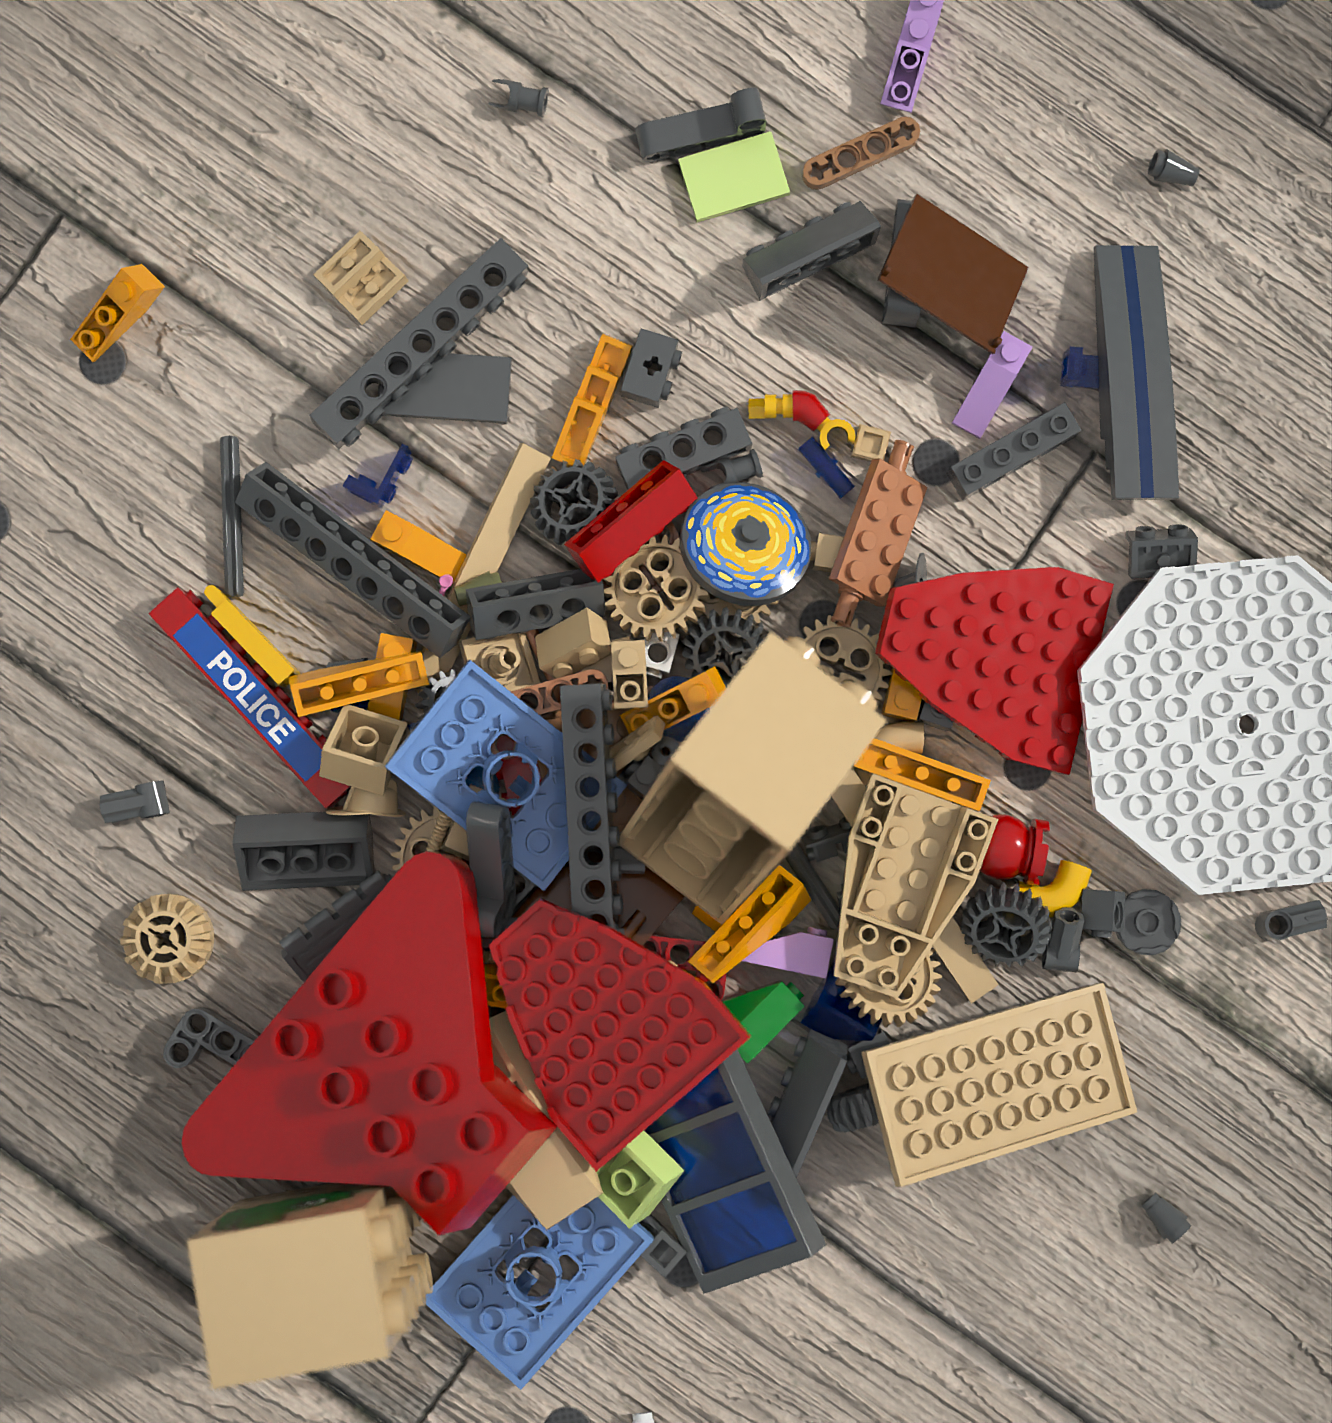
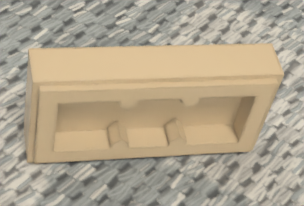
M658 715L652 717L609 749L610 758L615 759L616 772L632 760H641L647 755L650 747L662 740L665 722Z

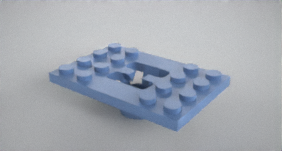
M468 660L384 766L466 831L467 812L473 801L512 807L522 805L516 814L510 817L513 866L545 891L569 860L563 734L473 661ZM501 734H506L516 742L514 751L506 750L495 755L491 752V745ZM582 750L583 757L587 761H595L593 757ZM509 755L522 757V762L528 763L531 767L533 774L532 784L518 775L509 786V789L520 798L501 800L498 793L493 794L491 791L489 775H494L500 770L503 764L500 760L501 758ZM537 760L543 763L548 770L540 783V775L536 766ZM475 766H481L484 768L482 777L484 789L476 793L466 785L465 778ZM588 777L584 783L585 791L591 796L597 795L600 789L599 782L593 777ZM616 777L611 779L612 792L617 793L618 798L627 785ZM590 811L586 816V823L593 829L601 817L598 813Z
M512 1195L433 1284V1293L426 1294V1305L521 1390L647 1249L655 1237L639 1223L629 1229L599 1197L546 1230L522 1203ZM531 1228H538L548 1237L549 1243L545 1247L532 1246L526 1248L523 1237ZM562 1255H568L579 1265V1270L571 1279L561 1280L562 1268L559 1258ZM538 1256L541 1257L544 1263L550 1264L553 1267L557 1276L554 1288L548 1290L546 1295L538 1297L528 1296L531 1287L538 1279L526 1269L514 1281L513 1265L514 1263L518 1264L523 1257ZM503 1259H505L507 1266L506 1279L497 1272V1266ZM547 1302H550V1303H549L545 1308H543V1309H538V1308L535 1307V1306L543 1305V1304H545V1303H547Z

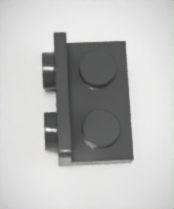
M1174 524L1168 526V529L1139 526L1133 531H1126V539L1129 542L1128 575L1131 579L1151 578L1158 569L1163 567H1182L1197 564L1198 537L1186 525Z

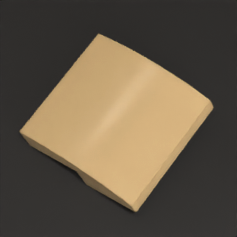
M361 230L313 274L361 325L409 281Z

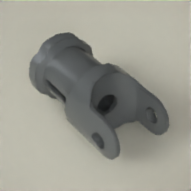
M506 79L492 80L495 83L508 85L510 88V98L507 105L489 102V105L517 112L518 109L536 112L539 117H544L549 96L548 88L543 87L541 90L524 87L521 82Z
M755 449L750 450L747 455L732 460L725 458L701 468V472L720 469L726 476L723 483L714 485L709 489L722 484L737 483L754 476L758 478L763 477L761 464Z
M662 736V740L650 747L648 756L665 768L680 746L675 739ZM668 747L670 749L668 756H663L661 749Z

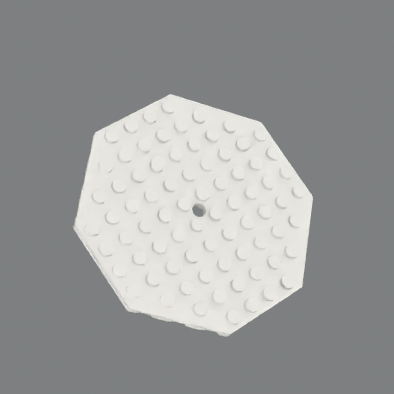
M1298 555L1158 569L1077 670L1093 811L1194 895L1332 882V583ZM1244 715L1251 717L1254 722V729L1250 734L1242 733L1239 726V718Z

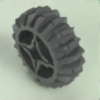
M575 459L573 466L570 467L567 461H562V469L557 470L556 467L551 466L550 471L552 475L550 477L541 475L540 479L544 483L543 486H534L533 490L538 496L530 498V503L535 507L531 510V515L534 519H538L535 522L536 527L539 530H544L543 535L548 540L554 538V542L557 545L561 546L565 541L567 542L616 501L614 499L618 497L616 488H612L614 482L611 477H605L606 472L601 467L595 469L592 462L588 461L583 466L580 460ZM590 485H593L598 490L597 505H593L588 499ZM553 502H556L561 507L559 522L554 521L552 518L551 508ZM583 518H587V519H585L584 521L578 523L579 520H581V519H583Z
M727 607L723 608L721 616L714 609L710 611L709 619L704 615L699 616L698 625L691 624L689 628L691 635H686L683 642L687 647L683 649L682 655L688 658L685 667L686 669H694L691 677L714 666H718L725 670L717 669L727 688L740 672V658L745 657L746 653L753 651L754 654L769 635L761 634L764 628L762 623L753 626L754 616L752 614L743 619L741 618V609H737L735 615H730ZM730 632H734L742 637L733 636ZM714 633L715 645L709 647L708 651L702 652L701 643L706 637Z
M1004 882L1000 885V889H996L992 884L987 887L986 892L979 889L975 897H970L967 901V906L962 913L961 930L965 934V944L972 945V954L982 953L983 962L989 958L993 959L995 967L1000 962H1006L1008 968L1013 965V962H1017L1022 967L1026 963V959L1034 962L1038 954H1043L1046 944L1051 939L1052 920L1049 917L1048 906H1042L1041 896L1032 898L1031 889L1025 892L1020 891L1018 883L1013 889L1007 888ZM993 914V916L988 917V920L981 922V919L986 915ZM1032 929L1030 933L1020 937V935L1025 934L1026 930Z
M869 1083L832 1096L826 1113L834 1131H855L879 1124Z

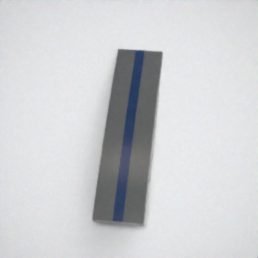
M1095 245L1094 273L1100 440H1105L1106 470H1110L1111 500H1176L1179 498L1175 408L1158 246Z

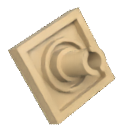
M513 633L497 636L493 639L475 640V637L459 642L465 664L468 660L473 661L509 691L540 683L526 633Z

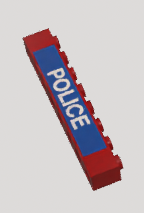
M177 587L148 614L326 809L334 807L349 793L351 786L319 776L322 749L327 738L323 734L317 737L310 729L314 724L307 715L298 717L297 713L288 705L292 699L280 686L274 689L266 681L270 675L257 662L252 665L245 658L244 655L247 651L234 638L230 641L222 631L225 628L212 614L207 616L200 608L204 604L202 600L191 589L185 592Z

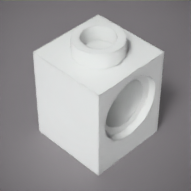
M669 631L664 632V639L660 642L656 633H653L649 641L645 640L647 676L661 679L662 673L670 674L680 634H676L674 639ZM655 645L663 646L667 651L666 659L662 662H653L648 656L651 647Z

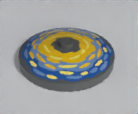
M743 482L727 483L704 492L688 509L680 530V551L691 576L710 594L737 605H766L787 596L800 583L811 558L810 534L800 513L788 500L778 493L756 484Z

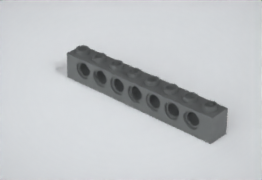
M500 238L309 415L311 422L338 450L343 445L350 447L362 435L360 430L368 422L373 425L385 414L386 411L383 408L392 400L397 403L408 393L409 388L407 386L415 378L420 381L433 369L431 363L439 355L442 358L447 357L456 348L457 344L455 341L463 334L466 336L472 334L481 324L479 319L486 312L490 315L493 314L504 303L502 298L510 290L515 293L527 282L528 265ZM489 274H496L501 277L502 282L498 286L493 287L487 285L484 279ZM465 296H473L479 303L476 307L469 309L462 306L460 301ZM442 318H450L455 322V326L451 330L444 331L437 326V322ZM421 339L430 342L431 348L425 353H419L413 348L416 341ZM400 361L405 363L408 368L404 374L395 375L389 370L392 363ZM376 383L384 388L383 393L378 397L368 396L365 390L370 384ZM347 406H355L360 410V413L355 419L347 420L342 417V410Z
M267 462L245 475L235 503L437 657L441 658L459 643L471 616Z
M606 683L560 686L572 911L590 919L593 914H601L605 917L607 926L625 935L624 928H619L618 915L623 914L622 894H617L616 881L621 880L620 860H615V847H619L620 834L618 826H613V813L618 811L617 793L612 792L611 779L616 778L615 759L610 758L609 745L614 744L613 724H608L607 711L612 710L611 690H606ZM585 709L592 710L596 715V722L591 728H587L581 723V714ZM587 743H592L598 750V756L593 762L587 761L582 754L583 747ZM588 777H593L599 782L600 789L595 796L589 795L584 789V783ZM590 811L598 813L601 817V826L598 830L591 829L586 823V816ZM591 845L601 848L603 852L601 863H594L589 859L588 849ZM593 879L600 880L604 884L605 893L603 897H596L591 893L589 886Z

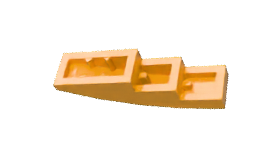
M604 333L601 335L578 394L574 397L552 459L560 462L567 461L570 466H573L575 459L582 462L583 466L585 465L634 345Z

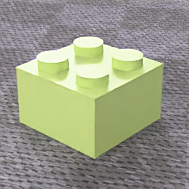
M643 1131L597 1171L603 1194L598 1197L630 1229L651 1214L684 1170Z

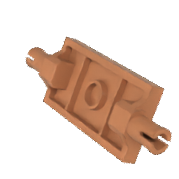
M904 440L894 441L888 463L881 458L872 459L829 580L839 585L838 593L840 597L834 614L831 617V621L839 626L851 627L858 602L862 600L868 601L877 607L886 606L890 588L893 587L927 491V486L913 479L905 472L914 446L912 444L909 445Z

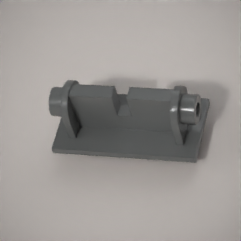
M845 817L840 819L838 824L828 827L825 825L810 828L808 833L801 835V839L807 848L805 850L809 862L813 860L820 862L839 856L836 848L838 843L842 844L844 853H847L848 836L851 826Z

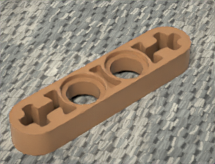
M901 117L814 156L804 165L803 182L811 189H823L909 150L916 145L919 139L920 126L911 117ZM900 127H904L905 130H912L909 140L901 136L894 140L893 145L895 147H891L890 138L899 134ZM871 139L881 140L885 145V150L877 155L870 153L866 146L868 141ZM843 152H850L854 155L856 163L852 167L844 168L838 163L837 157ZM828 159H831L832 167L837 173L833 175L831 168L823 172L822 180H818L816 176H809L812 173V167L816 166L818 170L827 168L829 164Z

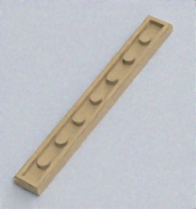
M524 443L519 444L447 596L448 600L467 614V604L459 606L454 587L460 586L487 571H490V574L498 571L530 504V498L535 493L533 490L534 486L539 485L540 477L544 474L551 459L549 456ZM469 622L460 638V641L466 639L471 629ZM459 643L441 658L423 646L421 653L428 678H433V675L439 671L445 673L452 669L460 652Z
M853 768L850 769L830 796L851 828L866 789ZM952 916L932 947L968 1001L972 1004L999 984L978 953L972 954V945L965 944V934L962 933L961 928Z

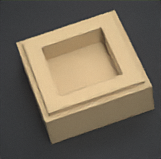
M859 424L851 457L869 462L877 458L884 460L891 431Z

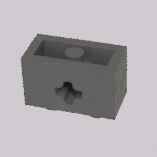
M641 328L621 388V396L657 408L660 406L661 399L667 401L673 383L668 381L671 369H678L682 356V351L677 350L678 340ZM652 363L658 364L659 371L649 375L648 368L652 366Z

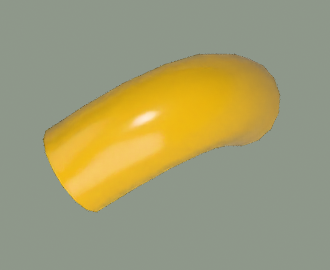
M1060 860L1056 876L1048 885L1034 886L1025 884L1020 880L1017 883L1022 892L1031 889L1032 898L1041 896L1042 906H1048L1049 917L1052 918L1055 911L1061 910L1062 907L1072 908L1078 903L1083 894V889H1086L1092 870L1070 861Z

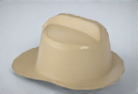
M392 779L383 796L351 786L344 806L325 810L326 814L331 815L373 814L387 817H403L406 815L405 811L398 809L397 782Z

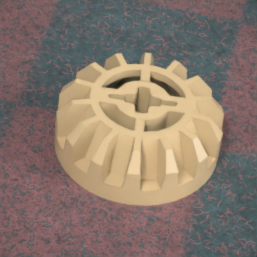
M179 894L151 896L135 905L130 916L124 920V932L120 938V945L124 947L126 954L124 959L127 964H130L137 971L136 974L138 976L154 981V983H176L191 978L206 965L213 951L214 929L207 912L196 901ZM158 916L174 918L171 924H159L156 921H150ZM179 922L181 923V925L183 926V928H184V930H185V933H186V942H184L185 936H184L183 930H182L179 926H177ZM142 932L148 935V943L152 949L148 956L141 946ZM170 932L169 939L172 941V944L162 945L164 938L160 933ZM157 953H173L177 956L176 959L170 962H157L153 960Z

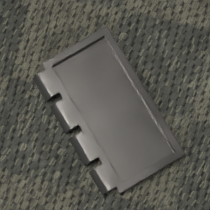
M379 870L359 884L364 891L362 894L359 895L354 888L332 903L333 908L336 910L334 914L325 908L304 923L309 932L305 934L298 927L279 941L284 948L281 951L283 959L303 982L307 980L393 878L391 874L384 877Z

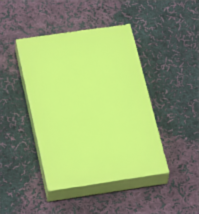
M771 131L678 159L697 223L790 195Z

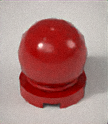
M1007 814L991 816L998 819L980 872L997 880L1012 879L1021 874L1023 876V883L1039 886L1038 876L1043 877L1049 849V844H1042L1043 832L1050 831L1049 821L1033 819L1031 825L1027 827L1020 819Z

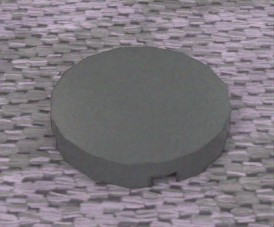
M1141 889L1129 893L1125 897L1123 932H1116L1117 938L1127 949L1142 955H1156L1170 948L1181 932V916L1177 905L1168 896L1157 890Z

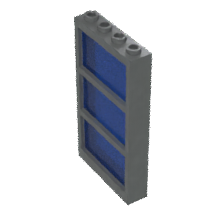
M738 1049L644 1130L684 1170L661 1201L682 1247L687 1251L686 1256L703 1294L813 1257L827 1245Z

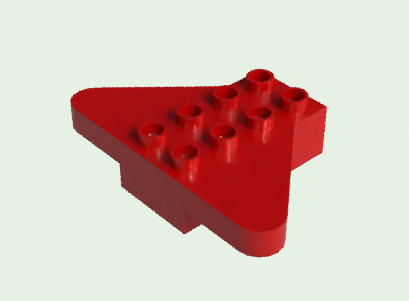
M424 852L414 855L399 869L190 1117L184 1127L181 1143L184 1156L192 1168L201 1174L221 1177L391 1186L438 1236L471 1228L556 1130L557 1126L494 1064L476 884L473 872L467 863L454 855Z

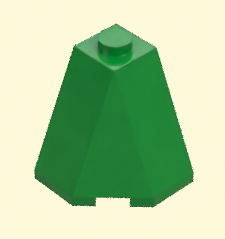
M779 980L721 1000L751 1035L750 1039L738 1048L741 1058L747 1064L805 1007L800 1001L804 995L791 981L785 985Z

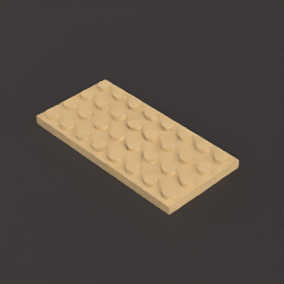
M1104 983L1091 984L861 1052L896 1187L913 1184L1137 1113Z

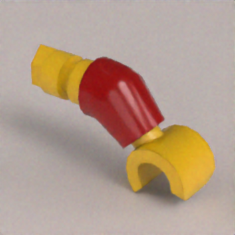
M792 390V394H783V398H776V394H765V399H749V419L776 418V414H783V418H793V421H799L813 432L816 429L820 432V445L824 451L830 446L827 434L834 428L844 430L847 434V442L853 445L855 443V431L851 424L841 419L830 420L828 418L830 416L829 411L815 394L807 391Z

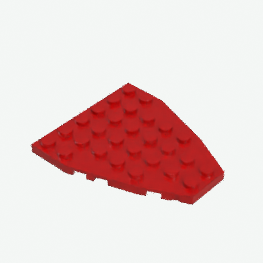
M1060 567L955 573L940 578L893 587L889 591L875 654L885 664L891 665L895 673L903 681H908L927 704L957 725L964 726L975 734V737L981 742L991 745L1005 759L1063 775H1070L1083 720L1077 670L1101 641L1114 584Z
M538 900L489 944L493 961L496 962L498 969L499 985L502 986L506 999L508 1019L524 1057L528 1059L536 1077L534 1080L537 1088L541 1089L547 1103L548 1114L554 1124L596 1172L751 1037L749 1032L706 983L617 930L547 900Z

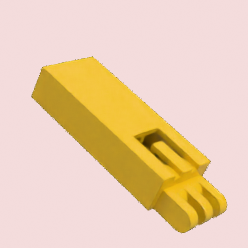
M213 585L205 588V596L217 607L211 612L213 617L278 685L286 688L290 684L288 677L301 674L220 589Z

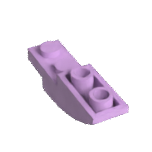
M910 0L881 105L912 113L944 0Z

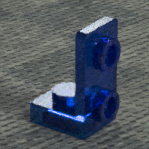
M1070 346L1063 353L1060 386L1099 390L1098 356L1084 355L1083 347Z
M404 444L401 445L378 489L375 488L377 485L375 481L359 474L357 479L348 475L343 487L347 492L382 509L385 502L390 504L398 488L395 483L400 473L405 475L410 468L413 457L410 456V448Z

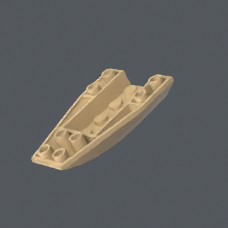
M871 773L848 836L833 975L898 998L975 884L998 819Z
M507 1011L490 1018L494 1064L551 1120L547 1111V1103L541 1089L537 1088L534 1080L536 1077L528 1059L524 1057L508 1019ZM558 1127L506 1186L546 1230L603 1194L597 1172Z

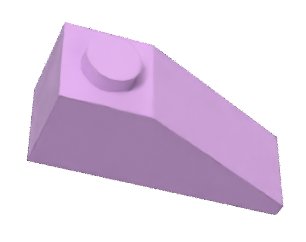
M1005 331L1000 336L1002 343L996 347L995 354H990L951 423L978 439L982 437L1032 349V346Z
M808 927L807 933L799 931L769 939L742 961L826 978L834 939L826 937L827 930Z

